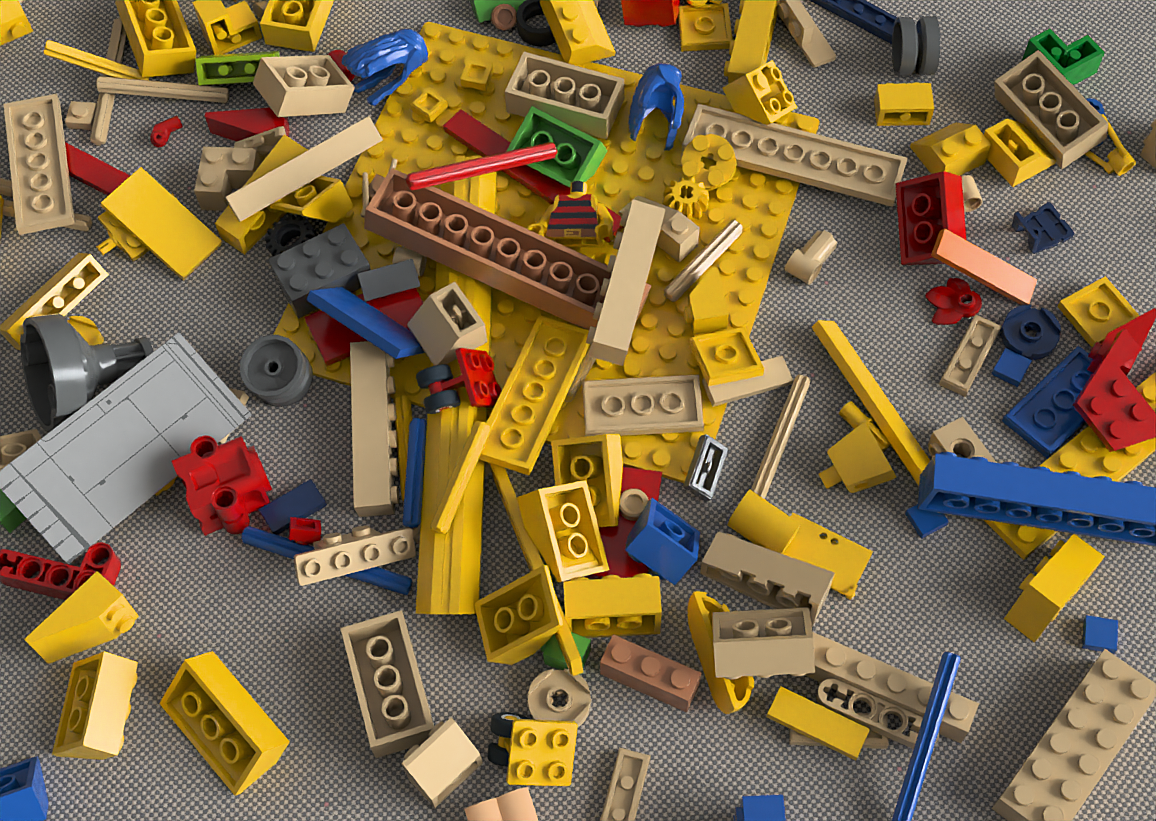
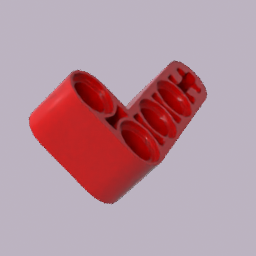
M103 542L95 543L89 547L80 567L8 549L0 550V582L2 584L62 600L68 599L97 571L114 586L121 569L119 557L109 544ZM109 557L104 564L98 565L100 560ZM40 571L36 577L30 579L33 573ZM68 578L66 583L58 586L61 580Z

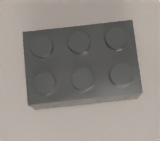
M344 223L268 259L273 276L298 319L319 309L306 300L311 290L343 287L352 293L361 288L358 273L371 270L369 262Z

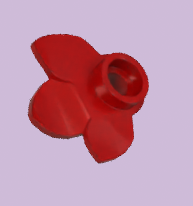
M949 278L947 287L937 286L925 294L926 299L938 308L932 318V323L937 325L956 324L962 317L970 318L975 316L982 307L980 295L975 291H971L969 284L960 278Z

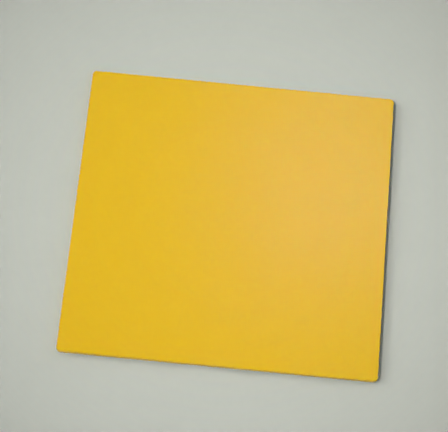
M433 22L424 23L419 34L426 43L428 60L411 72L406 81L389 95L375 124L383 141L361 153L345 185L354 208L346 213V217L336 223L328 221L323 233L344 223L369 262L371 270L393 264L396 248L402 246L364 229L365 218L361 217L363 209V173H368V183L370 184L376 174L383 177L387 176L392 159L394 158L397 159L395 169L408 175L409 173L447 165L455 156H479L444 132L443 125L460 109L509 142H512L525 117L506 111L505 90L523 52L564 62L561 54ZM468 59L493 64L494 72L486 91L461 86L460 78ZM594 62L576 65L624 79V101L607 140L592 136L601 141L608 151L595 174L585 182L587 183V194L595 195L598 202L604 204L618 215L619 211L636 196L662 204L664 199L663 191L665 187H669L671 180L679 182L683 176L685 181H689L682 170V144L697 105L702 104L736 113L727 96L680 84L684 97V112L681 118V125L677 129L673 148L670 151H666L664 149L669 122L658 108L653 109L642 121L636 141L630 138L628 124L630 106L638 82L643 76L642 74ZM427 88L448 102V107L431 123L413 112L410 108V104ZM673 96V106H674V107H675V96ZM789 112L772 123L817 134L820 121L815 117ZM702 159L705 169L716 165L713 159ZM736 166V171L728 183L716 189L708 190L709 204L706 213H702L700 220L692 218V222L700 227L698 247L679 263L656 245L646 281L647 284L651 285V288L635 322L623 366L596 358L584 381L699 375L704 431L620 436L623 466L662 472V477L684 483L700 436L707 434L716 440L728 403L712 407L702 383L704 376L689 346L690 337L725 330L693 334L691 324H686L684 307H688L689 294L709 269L717 266L729 314L726 330L744 327L750 337L800 182ZM496 171L495 215L526 229L529 225L536 224L551 204L503 171ZM441 184L433 186L441 190ZM736 220L743 226L742 234L677 301L671 302L664 296V289L730 221ZM615 239L610 243L604 241V247H567L607 266L611 254L616 256L618 249L613 248ZM428 257L422 277L418 276L420 287L416 288L423 303L429 295L435 292L437 262ZM362 288L352 292L356 296L363 293ZM492 288L490 357L494 363L493 372L496 382L503 390L539 315L573 326L576 325L498 289ZM288 303L273 335L289 338L308 358L314 376L351 386L350 357L326 367L305 322L304 317L316 313L320 309L298 319ZM426 353L395 359V367H390V376H394L396 392L391 394V398L394 399L396 396L407 395L411 400V404L425 408L423 401L429 396V389H421L418 386L416 374L430 367L431 360ZM582 384L575 397L573 394L571 396L566 395L545 443L551 444V440L585 437ZM488 407V410H487V420H488V418H489V416H490V414H491L493 408Z

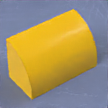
M750 489L736 507L727 526L753 544L783 554L794 539L801 525Z

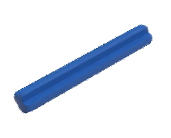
M413 418L409 425L403 525L411 528H417L421 523L427 422L425 419Z

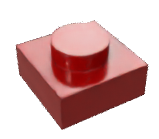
M290 517L289 540H294L302 545H309L312 542L320 541L321 520Z

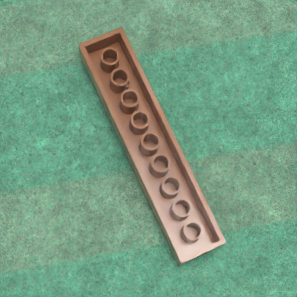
M394 168L390 169L366 207L364 229L583 329L590 330V326H597L598 320L593 319L597 302L603 303L605 296L599 295L604 278L610 279L611 272L606 271L607 265L433 186L409 190L405 180L407 174ZM647 283L645 285L637 318L646 302L648 293L651 288V285Z

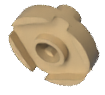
M550 669L542 672L533 680L529 687L527 703L533 720L575 721L579 727L589 715L591 696L589 686L581 675L573 676L570 674L569 669L555 671ZM555 694L559 697L563 694L566 695V705L564 707H554L552 696Z

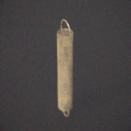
M586 353L580 364L581 367L578 369L580 372L583 368L584 371L581 375L587 370L589 372L591 368L589 365H593L596 358L593 359L594 357H588L589 353ZM587 374L582 375L577 380L578 383L574 387L569 388L568 392L571 389L573 390L569 396L573 393L576 395L582 384L580 380L584 381Z

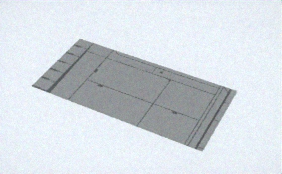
M177 333L0 470V489L62 559L69 564L172 481L177 474L171 461L191 453V443L196 438L204 435L211 436L218 443L252 414L180 333Z

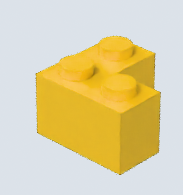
M196 0L192 2L203 36L214 55L226 54L262 38L258 21L246 0L225 8L221 0Z

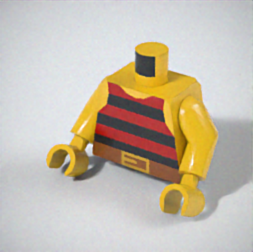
M582 181L571 182L570 195H557L554 203L547 208L539 221L527 227L528 230L543 237L546 235V238L565 247H604V237H609L610 241L615 239L612 216L606 206L597 201L595 195L587 194V183Z

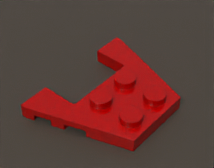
M1126 328L1117 333L1110 349L1105 352L1098 368L1090 376L1073 403L1074 408L1109 452L1156 437V413L1120 369L1123 364L1143 350Z

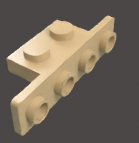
M779 0L777 5L778 15L811 66L816 68L836 59L835 52L801 1Z
M358 526L352 529V533L341 535V533L326 534L323 536V540L313 542L315 550L296 554L293 558L297 582L299 585L304 586L416 556L413 532L410 527L380 533L370 528V526Z

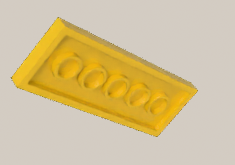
M538 316L486 422L491 427V431L479 460L528 476L530 475L590 345L586 343L589 330Z

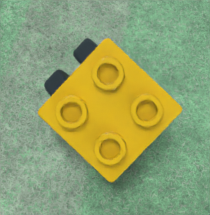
M496 713L491 718L490 730L493 734L499 736L498 743L492 742L488 745L487 758L496 765L507 766L506 781L509 785L570 786L578 725L575 721L530 720L526 716L517 713Z

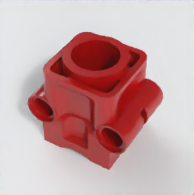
M199 436L191 443V453L171 461L177 476L182 479L187 490L186 500L194 518L199 519L201 530L205 536L222 528H225L230 534H241L244 528L250 524L248 514L270 503L266 493L272 490L268 477L254 445L247 448L242 436L220 445L211 436Z

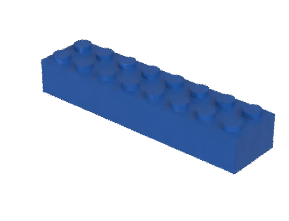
M951 452L936 453L920 474L918 509L1156 546V487L1143 486L1138 481L1116 482L1106 476L1084 477L1074 471L1052 472L1049 468L1041 466L1027 468L1020 467L1015 462L994 463L988 462L983 457H972L970 459L957 457L956 454Z

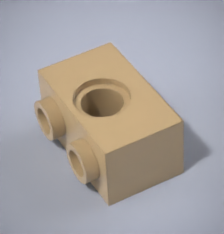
M963 416L934 431L928 443V449L932 457L936 453L951 452L960 453L969 459L972 457H983L988 462L997 463Z

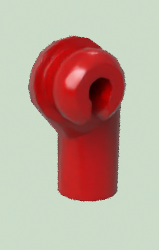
M176 115L154 125L150 136L151 143L154 146L163 147L168 142L171 132L183 127L179 117Z

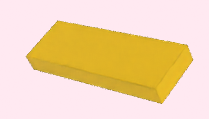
M780 686L766 716L855 761L870 731L869 728Z

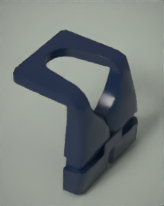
M1050 202L1039 207L1036 212H1031L1025 218L1018 211L1014 213L1012 227L1016 232L1026 231L1028 235V248L1033 254L1055 247L1059 242L1064 243L1074 236V231L1065 220L1060 219V213Z

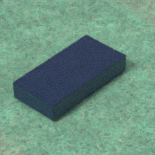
M309 479L258 510L272 533L278 535L289 528L290 517L307 518L327 506L313 481Z

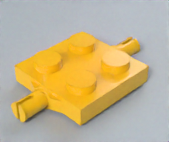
M107 211L98 216V221L107 230L109 236L108 239L96 246L102 256L117 247L124 251L134 262L150 251Z

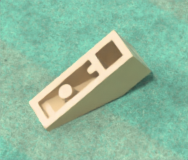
M641 196L634 198V200L666 209L656 245L680 263L698 247L700 227L680 211ZM632 201L619 211L621 217L624 209L630 210Z

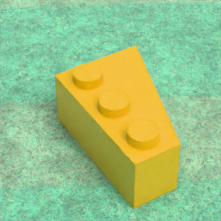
M1075 534L1066 543L1060 540L1049 553L1052 558L1049 559L1045 556L1034 571L1038 573L1036 576L1030 573L1019 586L1023 590L1022 594L1004 618V620L1034 643L1105 558L1104 555Z

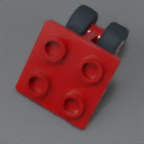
M467 348L456 349L455 353L462 375L454 379L450 366L446 364L432 366L416 374L418 386L421 389H429L430 396L426 397L423 401L428 414H436L442 410L459 406L461 401L458 392L453 389L466 386L472 406L494 408L502 392L494 376L493 360L487 351Z

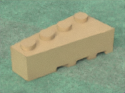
M719 531L701 562L700 574L774 609L809 608L812 627L828 596L835 572L741 540L735 535L724 534Z

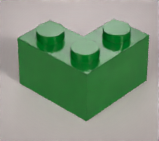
M1048 29L1029 39L1022 61L1039 50L1072 85H1075L1097 73L1105 52L1089 35L1066 45L1051 29Z

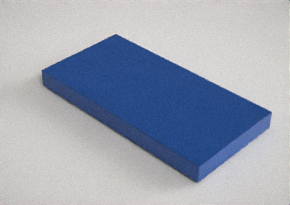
M336 287L311 290L306 299L309 303L393 358L398 359L425 353L410 330L345 288Z
M1079 345L1002 419L1004 424L1047 459L1086 422L1074 408L1073 403L1093 374L1087 370L1093 359L1089 358V353Z

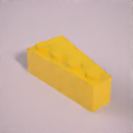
M284 134L244 186L308 151V149ZM228 205L215 222L220 238L245 255L267 233L268 229L273 227L272 224L275 221L278 222L287 212L271 209L270 206H267L239 222Z

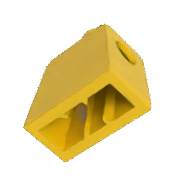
M866 422L861 423L828 449L827 454L833 466L818 473L826 489L843 481L850 493H855L897 478Z

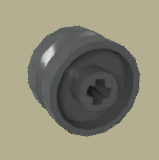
M920 16L917 23H915L912 17H897L892 34V62L895 75L911 76L915 68L920 75H935L940 58V29L937 17Z
M267 335L253 341L244 351L240 361V375L244 384L265 404L271 406H290L300 401L309 391L313 381L312 366L306 355L289 338L280 335Z

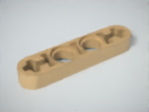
M826 679L820 684L816 694L819 705L861 724L871 731L914 749L918 736L916 732L920 730L923 720L922 716L837 679ZM831 688L837 690L836 696L839 697L834 698L832 702L826 699L827 694L825 693L829 692ZM848 694L852 697L849 699L847 708L845 709L842 708V705L844 703L843 700H845ZM859 700L867 702L871 708L870 714L867 716L856 714L853 710L854 702ZM895 714L901 720V727L896 730L887 728L883 721L884 716ZM908 721H910L913 724L910 728L911 730L909 731L908 735L905 736L903 735V732L908 726ZM938 732V735H937V738H936V742H937L938 739H939V732Z

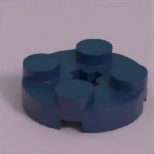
M1032 305L1018 306L1007 314L1000 330V336L1005 347L1030 360H1039L1049 356L1054 352L1060 340L1061 326L1059 321L1050 311L1042 307L1038 310L1031 308ZM1025 328H1028L1030 331H1037L1035 337L1028 336L1025 333Z

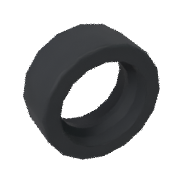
M540 0L524 1L518 7L516 13L518 35L524 42L533 46L542 47L555 43L556 40L550 26L546 28H533L526 24V21L533 16L545 15L540 5Z

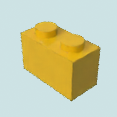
M931 83L877 84L874 98L876 125H930L934 112Z

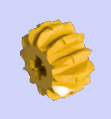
M682 176L679 182L671 180L669 187H665L662 205L680 211L691 221L692 218L700 220L702 213H706L708 210L709 193L708 190H704L703 182L695 184L694 176L689 181H685Z

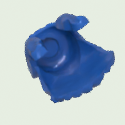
M401 29L349 49L348 53L342 57V65L351 74L361 78L368 77L353 85L355 87L354 92L361 93L377 86L381 80L389 77L397 64H404L400 76L367 97V102L374 106L382 101L385 96L391 95L406 81L411 72L428 60V49L423 37L418 32L412 29Z
M657 63L648 67L639 80L630 106L628 122L630 138L636 141L642 121L653 109L658 108L669 122L664 150L670 151L673 148L677 129L681 125V118L684 112V97L680 89L682 74L677 67L670 64ZM673 96H675V107L673 106Z

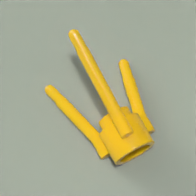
M1101 114L1102 117L1108 122V120H1107V118L1105 117V115H1104V114ZM1108 122L1107 132L1116 146L1107 155L1109 161L1105 162L1091 151H1088L1085 155L1103 167L1108 174L1115 171L1118 176H1121L1135 166L1136 161L1124 148L1111 124Z

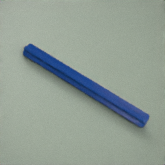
M250 526L245 527L241 535L242 542L291 559H294L293 557L296 554L315 550L313 546L298 544L294 540H289L288 538ZM379 567L344 575L403 595L409 594L413 584L410 577Z
M944 652L892 821L912 820L961 660L959 655L950 652Z

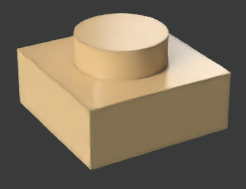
M71 101L65 120L67 128L92 130L97 103Z

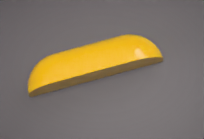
M696 591L690 596L687 608L690 633L712 698L723 713L730 714L741 709L750 699L752 689L754 688V677L741 676L738 679L716 678L713 647V612H730V610L724 603L721 605L715 599L706 596V592Z

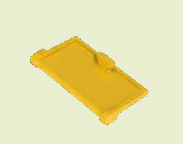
M793 512L790 517L801 525L783 554L835 572L830 588L851 600L855 596V591L858 587L857 583L873 551Z

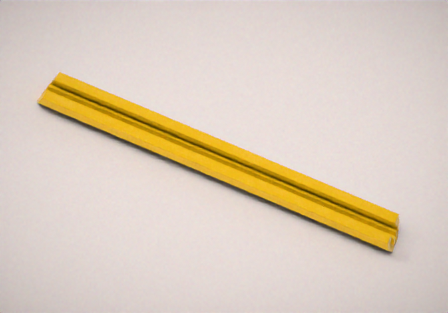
M455 156L447 165L481 158V156ZM497 172L441 184L442 191L496 214ZM437 262L435 292L456 282L485 323L488 342L474 350L487 351L490 355L493 287ZM457 359L447 364L451 368L453 379L462 375ZM466 386L453 389L458 392L461 401L459 406L442 410L436 414L427 413L415 614H476L474 602L480 600L485 461L478 459L446 534L437 533L430 527L473 424L476 421L487 422L488 407L472 406Z

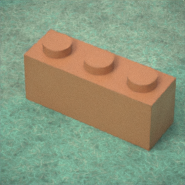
M614 634L600 661V675L684 712H688L700 685L701 672Z

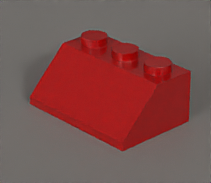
M941 171L895 183L901 265L945 264L931 256L939 231L947 229L966 240L962 176Z

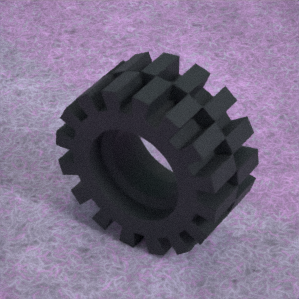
M289 215L288 220L282 217L280 218V224L276 221L272 224L274 229H268L267 233L269 236H265V245L274 257L318 236L308 219H303L301 215H297L296 218L294 215ZM300 236L294 244L285 246L289 240Z

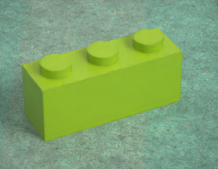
M279 51L200 56L195 59L198 85L253 82L261 57H280Z

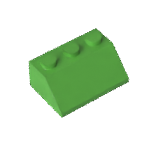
M531 106L506 152L553 142L558 151L555 158L526 165L570 188L571 182H586L597 171L608 150L601 141Z

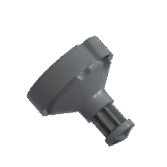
M60 313L26 318L23 322L24 334L20 336L21 361L28 396L38 422L45 431L51 432L91 401L99 385L114 383L154 351L149 339L141 337L134 339V342L110 345L109 343L89 345Z

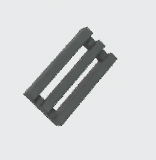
M707 434L700 436L683 488L693 490L692 494L696 496L701 495V499L705 502L712 500L728 448ZM715 449H717V452H716V455H715V458H714V461H713V464H712V461H711V460H712V457H713V454H714ZM707 472H710V473H709V476H708V479H707V482H706V485H705V488H703V484H704V481H705Z

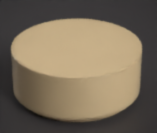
M639 489L624 491L620 496V514L628 520H638L649 501L647 495Z

